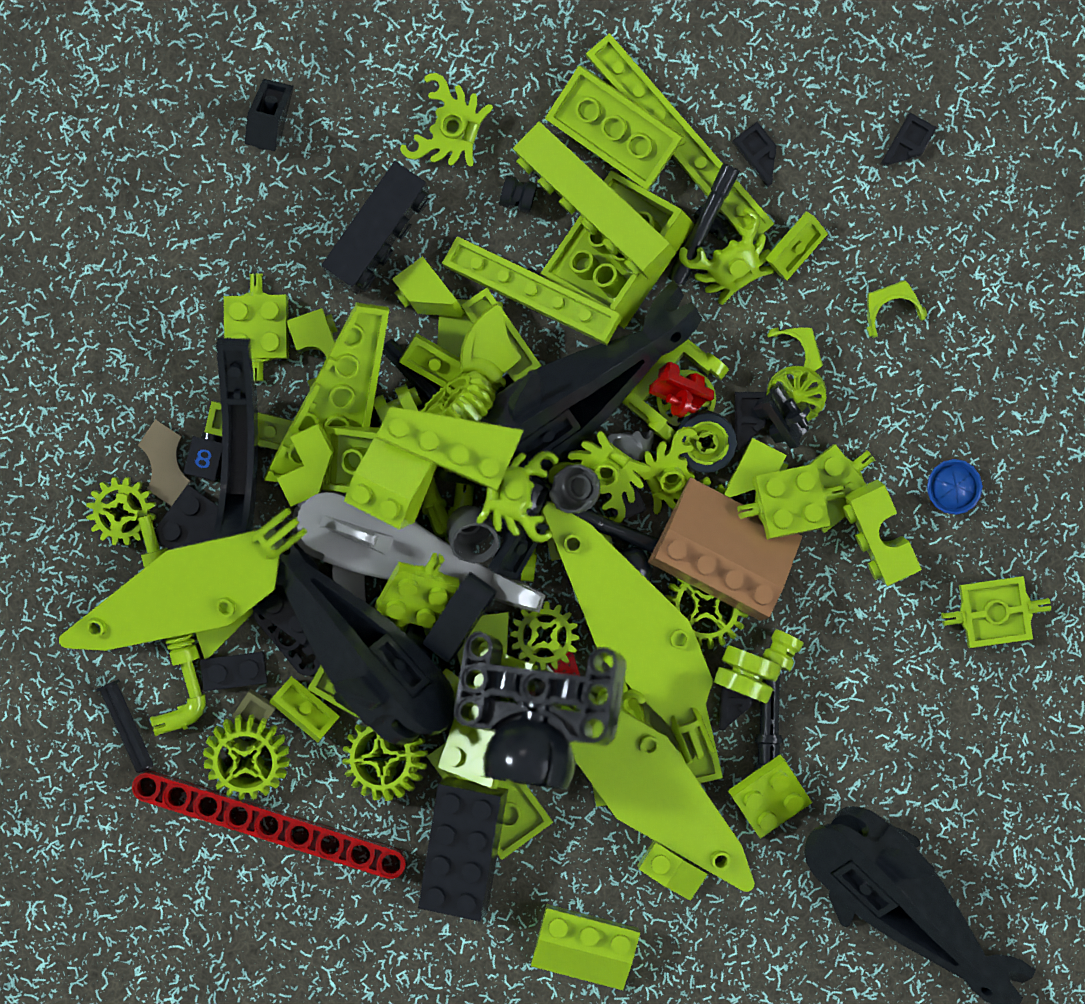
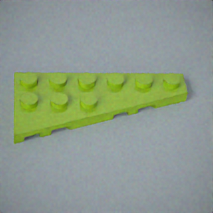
M363 303L355 304L264 475L265 481L278 482L277 478L280 475L303 466L290 438L293 434L320 422L323 428L325 426L370 427L389 316L388 307Z

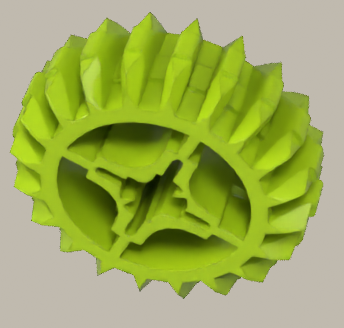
M476 371L465 372L463 375H458L453 381H449L435 395H432L431 400L425 403V407L420 412L479 422L487 415V411L492 408L496 397L495 390L491 387L492 384Z
M677 577L676 579L681 583L679 587L672 583L668 585V588L674 591L675 595L674 597L670 595H665L664 597L673 602V605L679 611L680 600L684 591L693 600L694 608L686 617L690 621L691 626L702 618H709L720 628L711 633H699L693 630L700 648L702 639L706 640L708 649H713V639L717 638L720 646L726 645L723 637L724 634H727L731 639H735L737 636L731 628L733 626L741 630L744 628V625L736 620L738 616L747 618L748 614L732 607L731 615L726 622L718 610L721 600L717 598L713 601L714 606H711L714 608L713 613L717 619L708 612L698 614L694 618L699 612L698 607H700L698 605L699 599L695 596V593L705 601L714 597L702 594L694 586Z
M240 714L236 716L235 724L228 718L225 719L223 728L216 726L213 730L214 736H208L206 743L209 747L204 748L203 756L208 758L204 761V768L211 769L208 774L209 780L219 779L216 784L217 790L222 789L224 786L228 787L226 793L228 797L233 794V791L239 792L238 797L240 801L244 799L246 793H249L250 797L254 800L257 799L258 790L266 796L270 792V787L278 788L280 784L278 778H285L287 771L284 768L288 767L290 759L286 757L289 754V746L282 745L285 741L284 734L274 736L278 727L272 725L267 729L265 727L266 718H262L259 724L254 723L255 717L253 714L249 715L247 722H244ZM248 736L255 739L247 742L241 740L239 737ZM223 746L229 750L228 754L233 759L229 768L226 767L222 759L221 748ZM264 746L268 748L272 757V766L270 768L264 765L265 760L260 756ZM254 751L252 759L248 757L240 762L241 756L245 757ZM243 773H248V774H251V775L254 776V777H253V778H245V777H241V776H239V775H240V774H243Z
M357 724L355 730L358 736L354 734L347 736V739L353 743L352 746L343 747L344 752L350 753V758L343 759L342 763L344 765H351V769L347 770L345 775L346 777H356L351 786L353 788L362 786L361 794L363 796H368L372 792L373 800H380L383 795L385 801H392L394 794L397 798L404 797V788L408 791H413L415 786L412 780L421 781L423 779L417 770L427 768L426 763L420 762V757L427 756L428 752L425 750L419 751L418 746L425 743L424 738H418L410 744H405L406 751H399L394 747L393 743L381 738L370 726L365 727L362 724ZM377 734V739H374L373 750L364 755L367 743ZM381 754L397 755L396 758H389V761L373 760L374 757H381ZM402 761H406L402 774L393 781L397 765ZM365 764L374 766L377 771V777H381V783L369 775Z

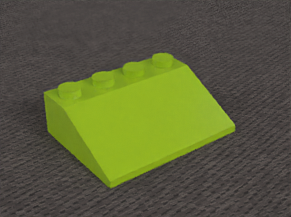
M611 170L604 182L658 231L677 253L694 228L695 224L682 209ZM579 216L540 274L558 285L619 313L622 316V320L618 326L625 329L673 257L650 280L642 273L635 276L624 265L627 259L620 252L614 256L602 244L605 238L598 232L592 235L580 223L583 218Z

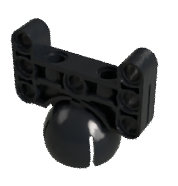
M483 632L471 634L466 639L455 703V717L462 725L495 732L486 745L483 756L485 778L500 781L511 780L518 784L567 790L575 770V758L570 743L606 746L615 739L626 672L624 657L612 649L599 647L590 654L586 676L501 666L503 646L496 637ZM484 641H487L489 645L488 651L485 655L480 656L479 647ZM612 656L613 665L610 670L604 672L602 662L606 657ZM479 673H482L484 681L476 689L474 679ZM540 681H544L545 691L537 697L535 687ZM606 688L608 699L604 704L599 705L597 695L602 689ZM500 698L514 699L518 704L501 702ZM477 705L478 716L475 720L471 721L469 718L470 709ZM561 707H575L576 709L580 710V712L562 710ZM601 721L603 732L599 737L594 738L592 728L595 723Z

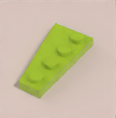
M390 406L376 438L497 491L524 430Z

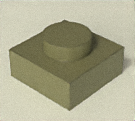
M250 689L232 718L235 719L240 714L244 722H247L249 715L253 714L255 717L254 723L259 724L262 718H266L268 721L276 707L269 703L268 699Z

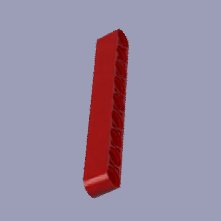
M147 771L138 775L132 783L133 794L140 801L387 879L398 878L403 873L407 864L406 855L396 847L244 799L240 801L237 797H228L225 793L155 771ZM144 778H151L155 782L156 790L154 794L149 795L143 792L141 782ZM175 787H180L186 792L187 798L184 804H177L172 800L171 793ZM205 797H211L216 801L217 810L215 813L208 814L202 809V800ZM234 807H242L247 811L248 818L245 823L234 821L232 818ZM272 816L277 820L278 829L276 832L268 833L263 829L262 820L264 817ZM303 826L308 830L309 838L306 842H298L293 838L292 831L294 827ZM331 835L338 839L339 849L337 851L329 852L323 847L325 836ZM358 845L367 847L370 852V858L364 862L356 860L353 855L354 847ZM387 855L397 856L401 863L400 868L396 871L387 870L383 864L384 857Z

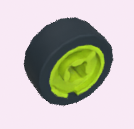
M708 410L698 411L685 417L679 424L677 430L683 427H693L696 429L697 435H687L682 439L683 442L692 443L694 450L679 455L687 459L688 466L691 469L703 473L715 472L725 467L734 457L737 447L736 433L731 424L719 413ZM710 436L711 444L707 447L701 446L700 437Z

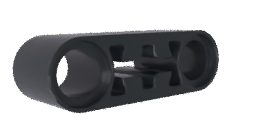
M470 572L450 599L422 645L447 663H450L488 608L497 590Z

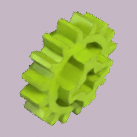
M118 477L111 478V486L103 481L100 483L102 492L97 490L91 492V495L96 500L95 502L86 503V507L93 509V513L86 516V519L95 520L96 524L91 530L92 532L99 529L102 531L100 540L103 541L110 536L112 537V545H117L120 539L123 538L124 544L130 545L132 541L131 536L138 541L143 538L139 523L134 529L124 532L127 523L131 520L138 521L139 517L149 514L151 520L156 519L157 515L150 513V509L156 506V502H148L147 497L152 492L150 490L142 492L140 490L143 484L141 481L133 486L131 485V477H125L123 483H120ZM118 490L115 500L112 502L103 501L110 492ZM132 495L137 497L141 507L136 506L132 500ZM121 504H124L123 509L128 511V513L132 514H127L122 518H119V512L111 508H116ZM102 515H106L111 523L110 527L104 522Z
M545 601L543 609L539 613L531 612L529 614L526 610H522L521 613L524 619L522 621L514 619L513 621L519 627L518 631L510 632L511 637L518 639V642L512 645L513 650H522L518 658L520 660L529 658V663L534 665L540 663L541 671H546L547 664H551L557 670V661L559 660L568 664L569 659L566 654L568 652H577V649L572 646V642L580 641L578 635L572 634V631L578 628V624L568 623L572 614L568 612L562 615V606L559 604L554 610H551L550 604ZM552 616L556 619L548 623L540 622L537 617ZM529 626L532 630L531 640L525 645L524 633L526 627ZM565 628L566 642L564 647L559 644V633ZM542 629L545 632L553 631L550 634L552 641L548 644L545 641L537 642L541 638L538 633ZM540 650L551 651L554 656L543 658L535 656V654Z

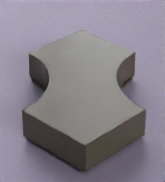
M155 419L138 444L148 456L152 469L151 480L146 490H150L152 494L172 506L185 487L190 485L192 481L185 476L178 461V448L183 437Z

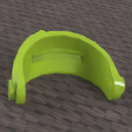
M905 280L867 293V318L869 326L866 329L869 337H878L875 327L876 315L880 307L892 299L902 298L910 300L916 308L919 319L921 321L926 319L927 311L925 307H922L916 294Z
M777 327L770 329L769 333H767L768 338L777 337L781 334L795 337L801 342L805 350L806 360L804 367L816 371L823 366L812 328H791L779 331ZM803 374L800 377V381L807 378V375Z

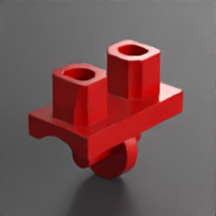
M667 362L659 369L658 379L649 385V393L671 404V413L679 418H682L688 412L692 414L698 412L706 401L714 399V390L705 387V377L697 373L689 374L687 377L680 376L679 365L672 362Z

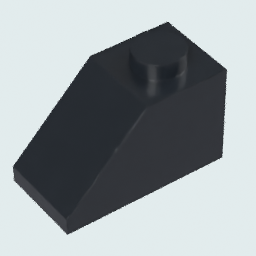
M263 79L248 111L244 144L255 146L262 150L276 151L283 134L294 86Z

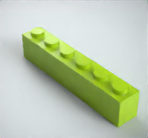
M540 121L512 148L519 157L516 163L528 175L534 171L540 177L537 181L538 184L550 195L555 191L561 197L558 201L561 206L571 215L576 211L583 218L580 223L592 235L598 232L605 239L602 241V244L614 256L620 252L627 259L624 265L635 276L642 273L650 280L675 255L676 252L672 245Z

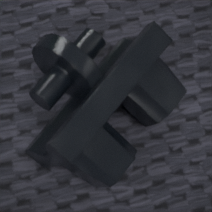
M781 384L774 385L768 395L759 399L754 407V412L759 419L770 418L773 424L769 431L775 443L786 442L790 449L796 448L800 444V438L809 430V422L805 418L811 410L806 402L796 404L794 399L788 396Z

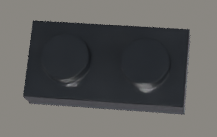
M264 651L200 660L204 691L268 683Z

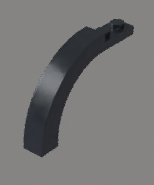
M218 338L216 343L222 411V466L219 502L212 540L251 532L253 529L258 468L257 386L254 385L251 340L245 338Z

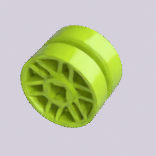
M727 645L722 660L731 665L733 669L719 667L713 682L768 704L773 688L763 683L762 680L777 681L782 666Z

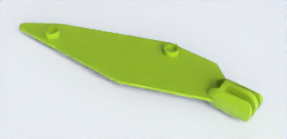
M547 503L543 508L544 517L550 532H552V537L596 648L606 647L620 653L626 661L624 681L633 690L642 693L646 699L645 702L672 728L686 764L691 763L692 758L682 733L686 732L697 759L699 760L704 757L702 747L694 730L697 727L708 753H715L702 719L713 679L690 621L590 523L572 513H565L557 509L554 503ZM574 537L578 540V547L575 550H570L567 547V541ZM608 656L604 661L612 667V656Z
M286 508L259 530L167 550L60 635L59 643L62 647L69 649L107 651L229 626L275 590L279 555L305 536L307 530L303 527L288 540L283 541L282 537L300 523L294 517L278 531L273 529L274 526L291 513L289 508Z
M567 706L561 707L562 710L574 711ZM620 709L615 739L610 744L598 746L576 742L570 743L576 763L616 819L738 889L749 892L754 888L755 883L741 843L667 736ZM601 721L595 723L592 728L594 738L599 737L603 732ZM718 856H724L721 862L715 863Z

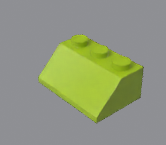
M546 904L531 966L623 990L633 963L640 930L637 927Z

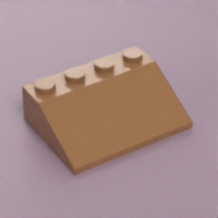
M690 477L648 563L759 621L769 618L785 586L802 535L793 534L767 540L764 525L758 515L740 519L738 514L741 512L737 511V507L741 506V503Z

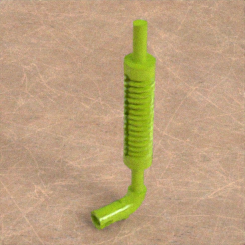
M150 514L138 518L147 553L141 555L144 568L168 550V548H159ZM193 633L171 637L165 641L166 644H169L167 649L171 650L169 655L172 665L180 664L189 698H187L185 705L177 707L178 710L150 717L152 727L155 726L153 729L155 736L181 728L184 730L189 729L188 726L195 723L204 712L206 706L205 693L202 694L193 665V660L200 658L197 646L193 644L195 640L191 638Z

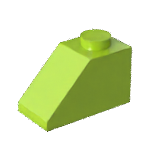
M423 256L392 279L398 287L394 294L405 308L411 305L417 314L461 317L465 314L459 302Z
M752 438L723 495L732 498L755 490L753 477L786 470L788 464L784 463L787 455Z
M654 840L637 865L640 871L690 901L708 875L674 851Z

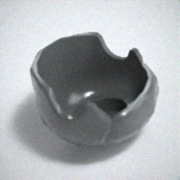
M650 430L649 432L636 431L633 434L630 432L610 433L607 438L626 455L634 460L641 461L645 459L646 451L652 452L655 432Z
M567 465L554 475L553 486L549 496L557 509L565 513H583L591 509L596 503L600 493V480L592 469L584 465Z

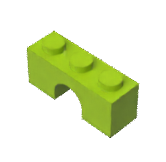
M323 308L286 321L299 354L308 350H319L325 354L327 359L335 344L332 333L338 332L332 314L326 315ZM316 378L307 381L310 389Z
M877 479L845 494L844 499L847 505L843 506V510L850 524L855 522L859 533L855 537L863 552L867 551L871 558V562L867 564L875 580L880 579L886 586H889L921 571L922 569L913 548L907 539L903 536L891 541H882L880 539L879 529L883 521L897 514L886 486Z

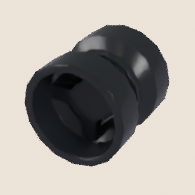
M507 175L501 192L499 206L506 208L518 206L520 212L530 214L538 183L527 181L522 184L516 177Z

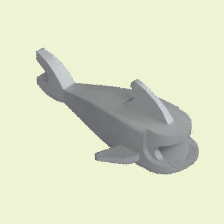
M322 490L321 493L298 503L294 509L292 519L296 517L300 523L292 529L293 534L303 527L307 530V534L297 541L298 545L307 554L332 564L333 580L364 602H366L365 575L389 580L399 561L411 565L425 566L433 553H437V556L441 554L444 557V562L439 571L443 574L459 578V586L465 577L472 572L496 589L497 593L493 599L504 604L539 613L546 597L539 590L518 580L495 574L480 563H469L460 560L454 555L449 543L416 522L399 530L344 502L347 493Z

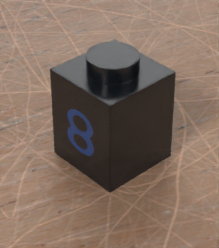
M204 432L201 438L193 436L183 473L218 482L222 466L221 437Z

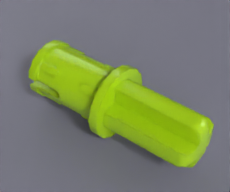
M433 477L423 500L422 512L428 516L434 534L443 538L447 535L448 515L445 510L447 503L444 499H441L435 478Z

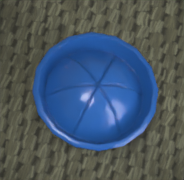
M957 459L943 461L937 465L931 472L927 484L929 498L935 507L944 513L954 515L966 513L975 507L981 498L983 487L981 477L974 466L966 461Z

